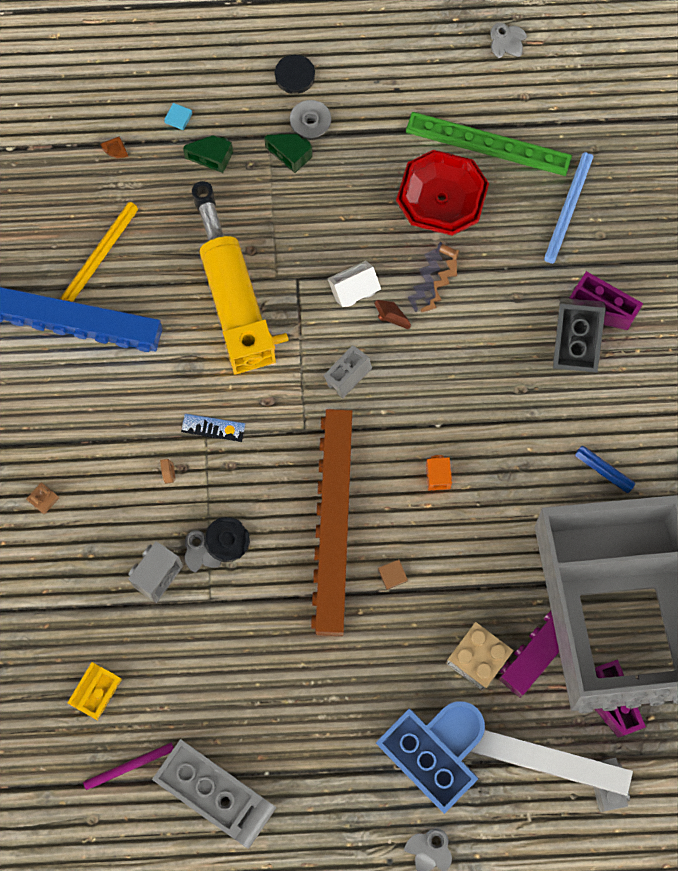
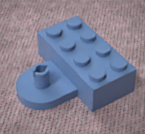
M462 701L453 702L445 706L428 725L409 708L376 744L445 814L479 779L462 760L481 741L485 731V722L481 712L474 705Z

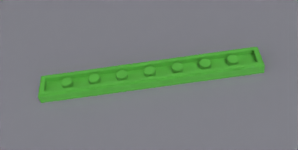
M416 112L411 113L406 128V133L563 176L567 174L572 157L571 154Z

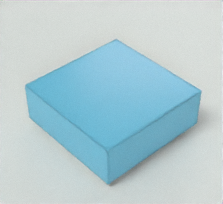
M173 103L164 121L166 124L184 131L192 116V110Z

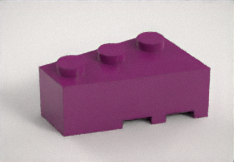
M587 271L569 297V299L605 302L604 325L624 330L629 329L643 305L642 302Z
M618 659L595 667L598 678L624 676ZM617 706V709L611 711H603L602 708L595 709L618 738L646 727L638 707L629 709L626 706Z

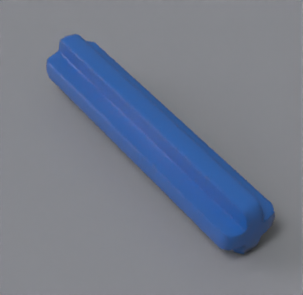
M581 446L575 454L577 458L624 492L629 493L635 486L632 480L585 446Z

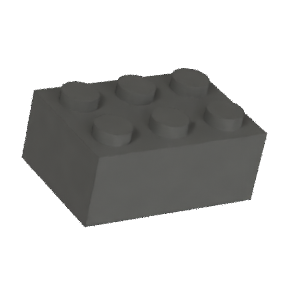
M560 298L553 357L554 369L598 373L605 302Z

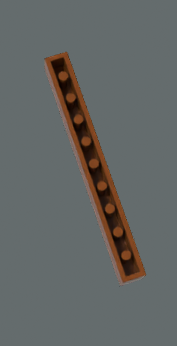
M326 409V415L321 416V430H325V437L320 438V451H324V458L319 459V472L323 473V480L318 481V494H322L321 503L317 502V516H321L320 525L316 524L315 538H320L319 547H315L314 560L319 561L318 569H314L313 583H318L317 592H313L312 606H317L316 615H312L311 629H316V635H344L353 410Z

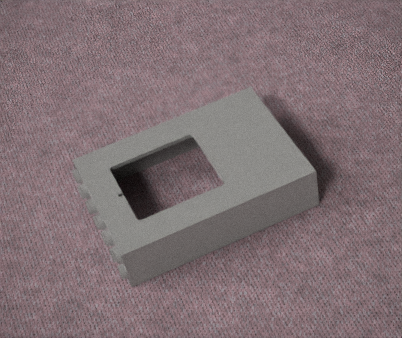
M678 495L542 508L535 524V531L571 711H579L582 714L592 712L593 709L602 708L603 711H611L617 709V706H626V708L631 709L646 703H650V706H658L664 704L665 701H673L675 704H678ZM655 589L674 671L639 674L637 676L638 679L635 678V675L598 678L595 672L580 596Z

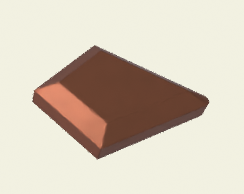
M375 301L374 304L379 312L378 318L381 321H388L405 329H410L411 324L408 318L395 302Z

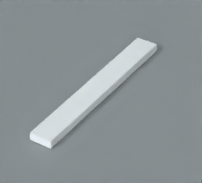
M486 730L481 741L470 751L628 796L633 774L631 770Z

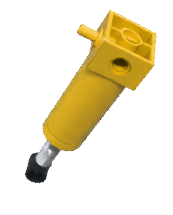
M199 181L192 187V196L195 206L201 213L209 240L201 246L199 253L223 330L224 341L233 373L236 375L276 363L275 345L287 342L289 340L288 335L283 333L272 336L271 332L269 333L266 320H263L239 241L235 237L223 235L215 209L216 203L213 188L208 182ZM201 194H207L205 197H199Z

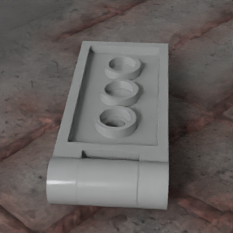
M181 739L152 779L247 849L251 847L276 809L270 802ZM224 797L230 799L228 806H223L221 803Z

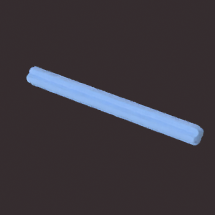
M587 152L582 154L544 260L551 264L556 261L593 160V155Z

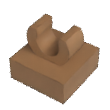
M42 482L26 498L29 503L44 515L59 499Z

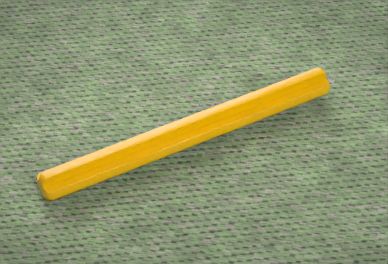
M132 202L126 204L64 291L60 300L73 302L138 211L137 205Z

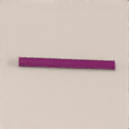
M170 742L83 781L86 790H89L171 753L174 746Z

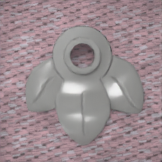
M496 23L490 32L493 40L491 49L497 58H501L507 52L513 56L520 57L523 51L521 41L527 38L526 32L515 25L507 26L504 23Z
M198 530L191 531L185 538V546L187 548L184 557L185 562L194 573L200 569L202 564L210 568H218L221 565V561L214 559L208 553L204 544L205 534ZM199 539L201 543L198 546H194L192 541Z
M439 828L431 829L426 834L413 835L407 841L404 848L406 852L416 855L415 866L417 871H431L435 866L441 871H447L452 862V855L447 848L448 836ZM434 836H438L441 839L438 846L432 844Z

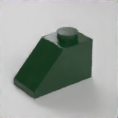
M277 134L264 137L265 148L294 173L312 158L311 143L305 138L302 139L297 134Z
M212 135L185 145L183 151L185 159L224 173L233 154L232 142L227 138Z

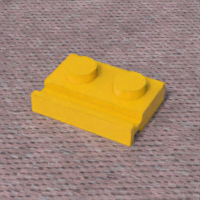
M91 662L67 703L98 721L122 679Z

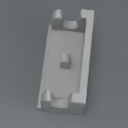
M352 345L323 376L331 389L334 387L337 394L344 398L372 369L369 357Z

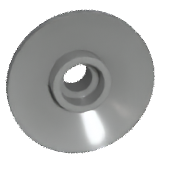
M302 101L292 109L290 124L298 135L305 138H316L323 135L329 129L331 113L319 101Z

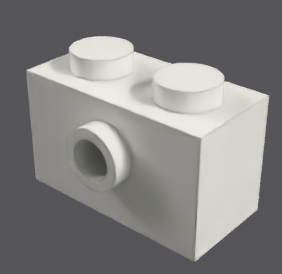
M367 261L327 278L335 300L342 307L352 306L356 301L364 297H371L375 292L381 290L374 267Z

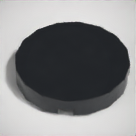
M296 54L282 58L276 65L274 72L275 80L281 90L291 94L292 92H298L299 94L307 91L313 85L315 69L308 58Z
M221 517L213 521L206 529L204 544L208 553L214 559L221 562H233L240 559L248 550L250 544L249 532L239 520L232 517Z

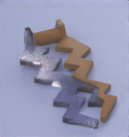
M439 242L437 249L424 254L429 266L420 268L419 271L426 282L413 286L417 294L408 296L415 312H418L415 300L426 298L424 292L429 290L432 297L424 299L428 305L421 309V313L437 308L434 302L441 301L437 288L448 285V277L457 276L459 250L452 249ZM441 252L453 258L452 260L445 261L450 270L438 272L441 280L433 281L430 273L440 271V267L436 262L442 260L439 253Z

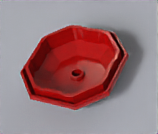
M431 150L407 162L396 202L412 226L453 236L479 222L489 182L473 159ZM438 197H444L445 200L441 201Z

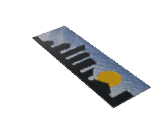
M185 414L181 432L242 442L246 423Z

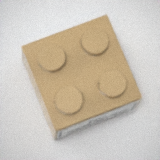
M475 622L448 658L446 664L484 692L514 650Z

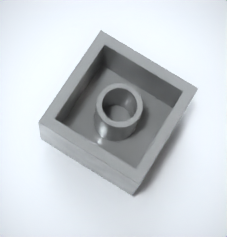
M155 541L153 546L149 545L142 555L144 558L139 565L136 563L131 568L128 580L135 589L157 603L182 569L183 564L179 556Z

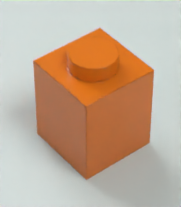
M443 455L431 456V459H427L426 462L428 491L451 489L450 457L444 458Z

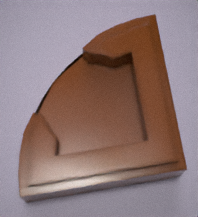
M120 136L100 144L103 151L111 157H128Z

